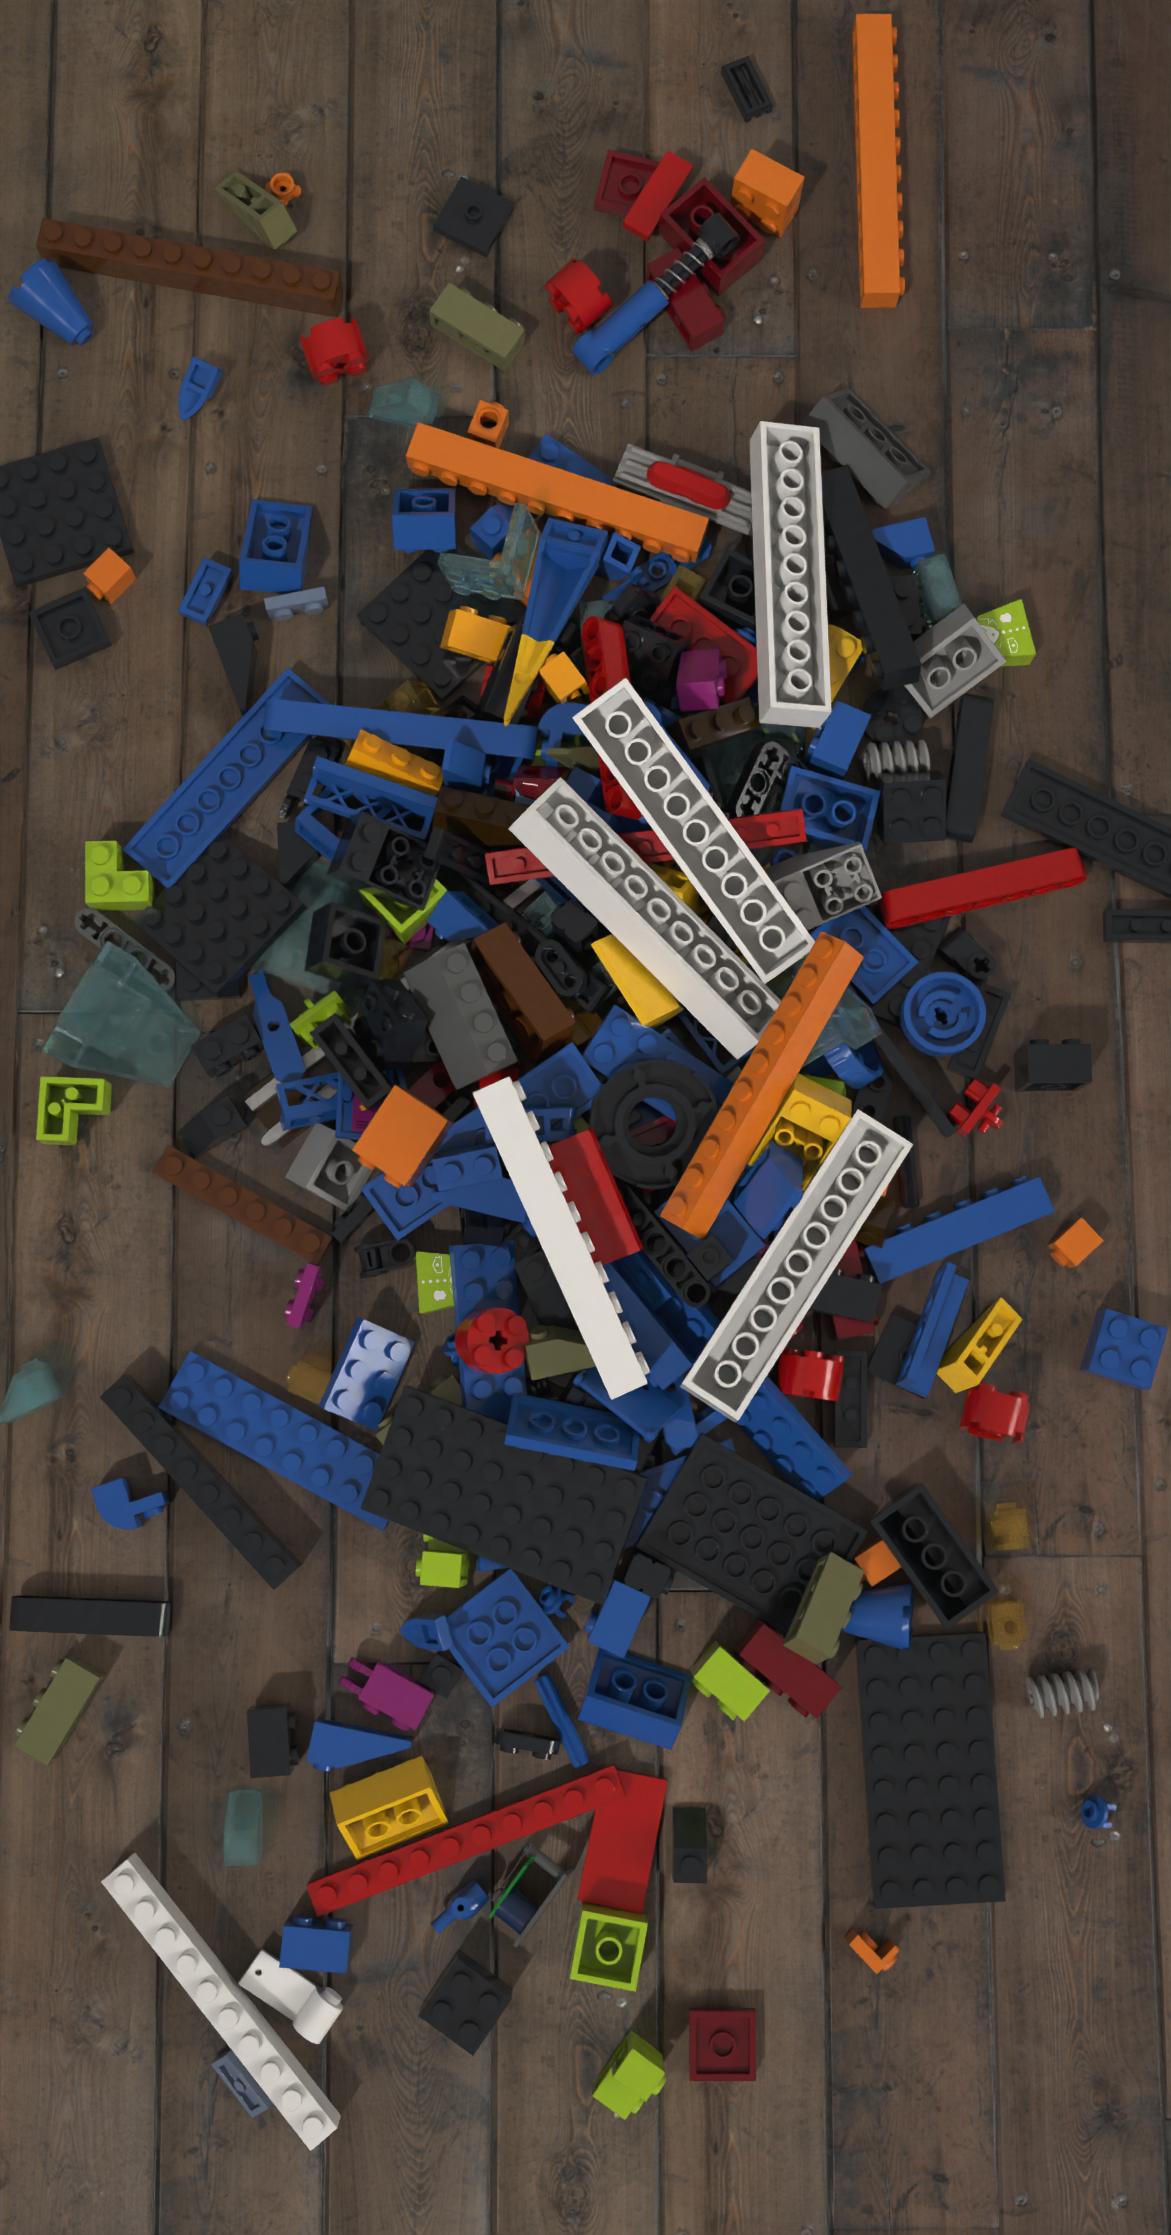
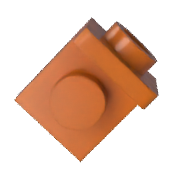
M852 1928L844 1937L847 1943L876 1974L881 1970H888L898 1958L896 1954L900 1949L891 1939L875 1952L879 1946L865 1931L860 1936Z

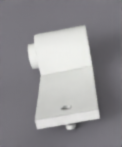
M261 1948L238 1984L293 2020L294 2028L305 2039L312 2043L320 2044L343 2010V2006L340 2003L342 2000L341 1996L329 1987L322 1989L294 1969L280 1968V1960Z

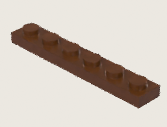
M170 1145L167 1146L152 1171L154 1174L317 1266L334 1239Z

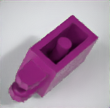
M719 645L712 646V649L700 650V647H695L692 651L681 652L676 681L680 712L718 709L720 696H725L724 680L727 679V665L725 660L721 661Z
M351 1657L347 1664L355 1671L368 1676L369 1679L365 1686L355 1682L354 1679L341 1675L338 1683L359 1695L358 1699L364 1702L362 1707L375 1715L383 1712L392 1717L391 1723L404 1731H408L409 1728L416 1731L436 1692L381 1660L373 1668Z

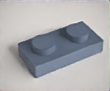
M324 586L264 598L269 619L275 618L277 621L291 619L293 614L303 612L307 615L318 614L323 611V608L329 607Z
M232 2049L222 2053L211 2063L212 2067L252 2118L268 2110L273 2104Z

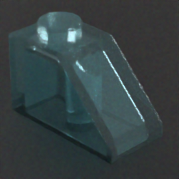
M415 378L374 388L367 416L372 419L412 428L416 427L418 422L425 425L431 424L437 414V404L440 395Z
M38 1358L21 1365V1372L13 1375L0 1410V1425H9L66 1396L49 1361L39 1362Z
M262 1790L228 1791L223 1832L224 1866L258 1865L262 1858Z

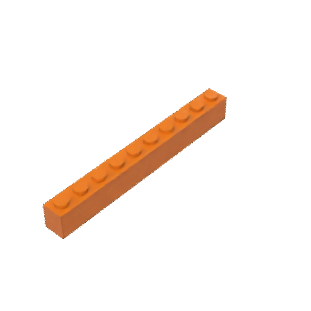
M856 14L852 30L860 308H896L899 296H903L905 291V278L900 277V268L903 267L904 249L899 248V240L903 236V221L898 220V212H901L902 193L897 192V184H900L901 165H896V156L900 154V137H895V129L899 127L900 113L899 109H894V101L898 100L899 84L894 82L893 74L897 73L898 55L893 54V46H896L897 27H892V14Z
M419 422L406 454L408 468H411V471L417 475L427 477L429 474L440 478L447 485L457 486L459 484L468 487L471 492L477 495L485 496L489 494L497 497L504 504L515 505L516 503L525 506L534 514L543 515L547 513L555 516L557 520L574 522L583 526L605 530L610 535L615 532L634 543L643 545V548L649 552L660 553L661 551L672 555V558L679 562H697L708 530L709 518Z
M820 932L661 1212L660 1217L702 1241L704 1240L864 958L847 942Z

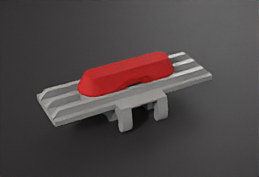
M628 443L612 483L662 503L707 517L712 522L749 535L752 528L751 491L724 481V472L719 471V473L705 469L680 459V455L675 453L670 460Z

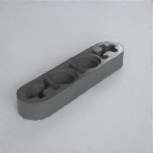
M84 908L77 912L74 917L75 928L88 941L155 992L167 994L176 988V973L168 964L97 910ZM95 916L93 921L103 930L100 935L90 927L83 930L86 926L83 920L86 917L92 919ZM109 935H121L122 944L118 949L110 950L106 947L105 943ZM142 952L146 955L147 960L143 967H131L130 958L134 953ZM152 967L161 975L168 972L167 978L170 981L167 985L161 983L157 986L158 980L149 972Z

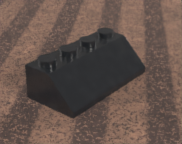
M915 1482L890 1500L869 1520L946 1630L999 1593L997 1587L922 1483Z

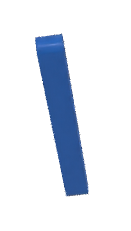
M266 698L263 730L351 740H356L360 729L391 744L445 750L447 739H452L485 754L535 759L538 727L508 724L505 727L504 723L273 698Z

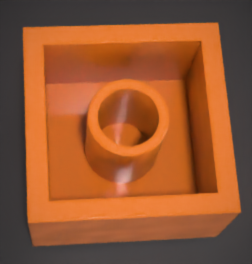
M751 149L734 177L730 204L746 221L748 220L759 226L763 232L769 235L774 234L782 238L798 211L805 177Z

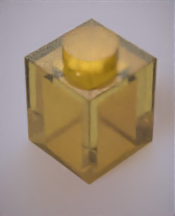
M299 1361L298 1366L292 1365L288 1372L285 1383L290 1385L287 1391L320 1404L332 1373Z

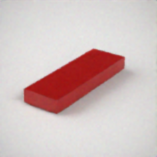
M667 151L625 217L622 227L648 242L659 225L660 214L673 203L690 176L694 165Z

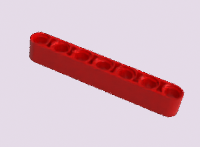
M596 616L588 617L583 624L581 637L590 702L592 703L623 679L627 678L630 684L631 681L622 626ZM598 754L604 804L607 812L635 820L643 817Z
M1069 848L893 889L881 894L882 899L877 900L886 929H897L1070 888L1084 882L1087 879V874L1078 850L1076 848Z

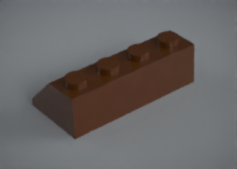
M506 923L474 938L470 956L491 1003L533 1065L537 1066L572 1037L576 1025L575 1015L570 1007L563 1005L558 998L556 990L541 974L535 958L529 956L524 950L520 936L517 932L511 931Z

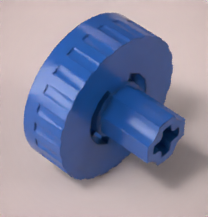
M936 972L921 978L907 992L901 1004L900 1024L905 1037L919 1051L930 1056H953L956 1053L962 1052L979 1037L986 1020L985 1002L978 988L964 976L952 972ZM938 999H946V1000H948V1001H950V1002H952V1003L950 1004V1003H948V1002H946V1001H940V1000H939V1001H936V1002H933V1001L938 1000ZM942 1016L944 1021L941 1023L937 1021L936 1017Z
M836 1006L817 1039L820 1049L806 1058L805 1066L812 1076L827 1078L836 1072L848 1086L853 1089H860L882 1075L883 1066L874 1042L860 1021L846 1008Z

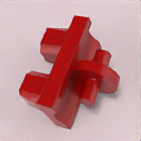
M976 1078L973 1079L963 1093L976 1102L975 1106L970 1111L961 1103L956 1102L946 1115L958 1127L956 1133L961 1137L969 1134L979 1119L982 1122L977 1127V1130L983 1134L986 1133L990 1126L1000 1129L1003 1122L997 1116L1003 1108L998 1104H994L990 1111L986 1109L1002 1088L995 1083L988 1086Z

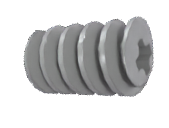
M922 739L916 742L915 747L911 740H906L903 748L899 741H894L891 749L887 742H881L879 749H877L875 743L871 742L867 745L866 752H864L863 771L865 782H869L871 773L875 774L878 781V774L883 772L930 771L929 751L925 741Z
M1089 1668L1087 1674L1083 1670L1078 1669L1075 1671L1074 1677L1069 1671H1064L1061 1679L1056 1673H1051L1048 1680L1044 1675H1038L1036 1683L1031 1677L1026 1678L1030 1705L1036 1710L1040 1718H1044L1045 1708H1049L1053 1717L1057 1716L1058 1706L1063 1708L1066 1715L1070 1714L1071 1704L1075 1705L1079 1713L1083 1711V1702L1088 1703L1091 1711L1096 1709V1700L1099 1699V1686L1093 1668Z

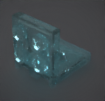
M514 504L500 561L440 552L438 566L452 590L461 595H471V593L482 594L484 597L492 600H499L500 597L523 600L540 533L527 504Z

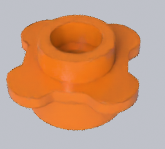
M287 172L274 175L265 186V190L282 201L284 206H287L288 201L293 197H299L301 194L300 186L294 184L292 177Z

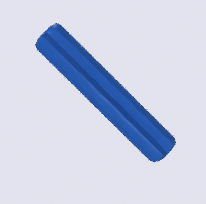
M547 1673L535 1679V1686L573 1767L578 1768L589 1762V1756L551 1675Z

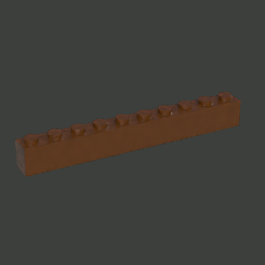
M42 218L36 244L41 258H46L49 262V257H51L60 268L336 318L343 293L341 276L338 271Z

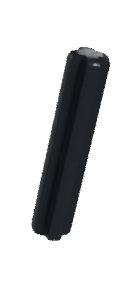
M901 1115L893 1118L894 1132L913 1144L910 1116ZM912 1146L898 1168L901 1206L906 1209L919 1206L914 1146Z

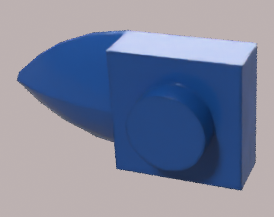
M194 356L179 391L178 406L182 420H186L197 413L207 398L212 399L223 373V370Z
M424 1613L417 1618L409 1619L400 1629L401 1635L416 1647L436 1651H445L453 1647L450 1635L451 1629L445 1615Z

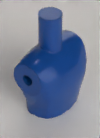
M474 1879L451 1896L447 1909L434 1919L431 1925L439 1934L453 1920H467L475 1916L488 1902L490 1897Z

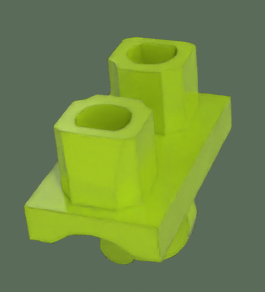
M334 990L315 1004L309 998H306L303 1002L308 1009L289 1025L305 1046L310 1045L314 1049H319V1045L310 1035V1032L334 1013L344 1018L348 1025H351L352 1021L349 1017L351 1012Z

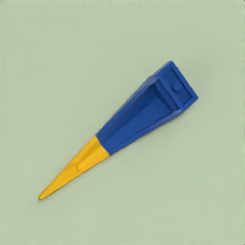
M548 518L539 540L518 655L504 714L505 727L513 718L599 567V560L608 540V531Z

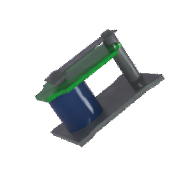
M534 1842L526 1846L524 1849L525 1853L501 1887L495 1890L491 1899L493 1902L498 1899L504 1890L502 1887L524 1856H529L530 1859L522 1867L488 1916L491 1919L496 1915L520 1935L513 1944L515 1948L527 1938L575 1870L572 1866L565 1871L533 1845ZM534 1861L559 1880L541 1907L516 1888Z

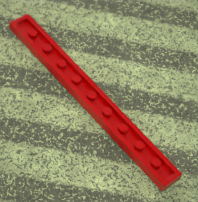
M803 808L727 818L748 849L807 841ZM653 829L617 834L645 863L675 860ZM526 846L485 853L490 885L555 876Z
M611 1764L310 1881L306 1886L316 1915L319 1917L625 1798L626 1794L615 1764Z

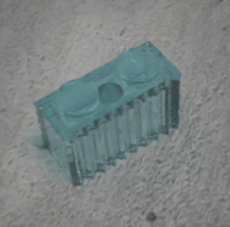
M943 553L921 559L913 575L917 576V585H922L923 603L921 605L924 606L923 611L926 612L925 617L928 618L927 623L930 624L928 628L931 629L960 607L962 602L946 554Z

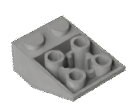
M860 842L794 856L766 869L770 880L807 931L882 899Z

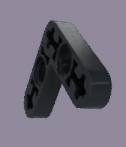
M774 741L758 743L753 748L728 801L726 812L729 813V818L741 817L743 811L745 812L743 816L759 814L773 781L785 790L787 779L784 771L787 765L808 771L812 770ZM753 775H756L759 779L757 791H754L750 784Z

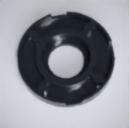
M643 1058L619 1067L599 1086L589 1110L588 1128H593L611 1173L614 1176L639 1188L663 1189L676 1186L679 1183L719 1110L715 1097L708 1085L691 1069L669 1059ZM655 1097L665 1100L672 1106L676 1115V1126L668 1140L659 1145L649 1146L641 1144L633 1138L629 1131L628 1119L631 1110L638 1102L646 1098Z

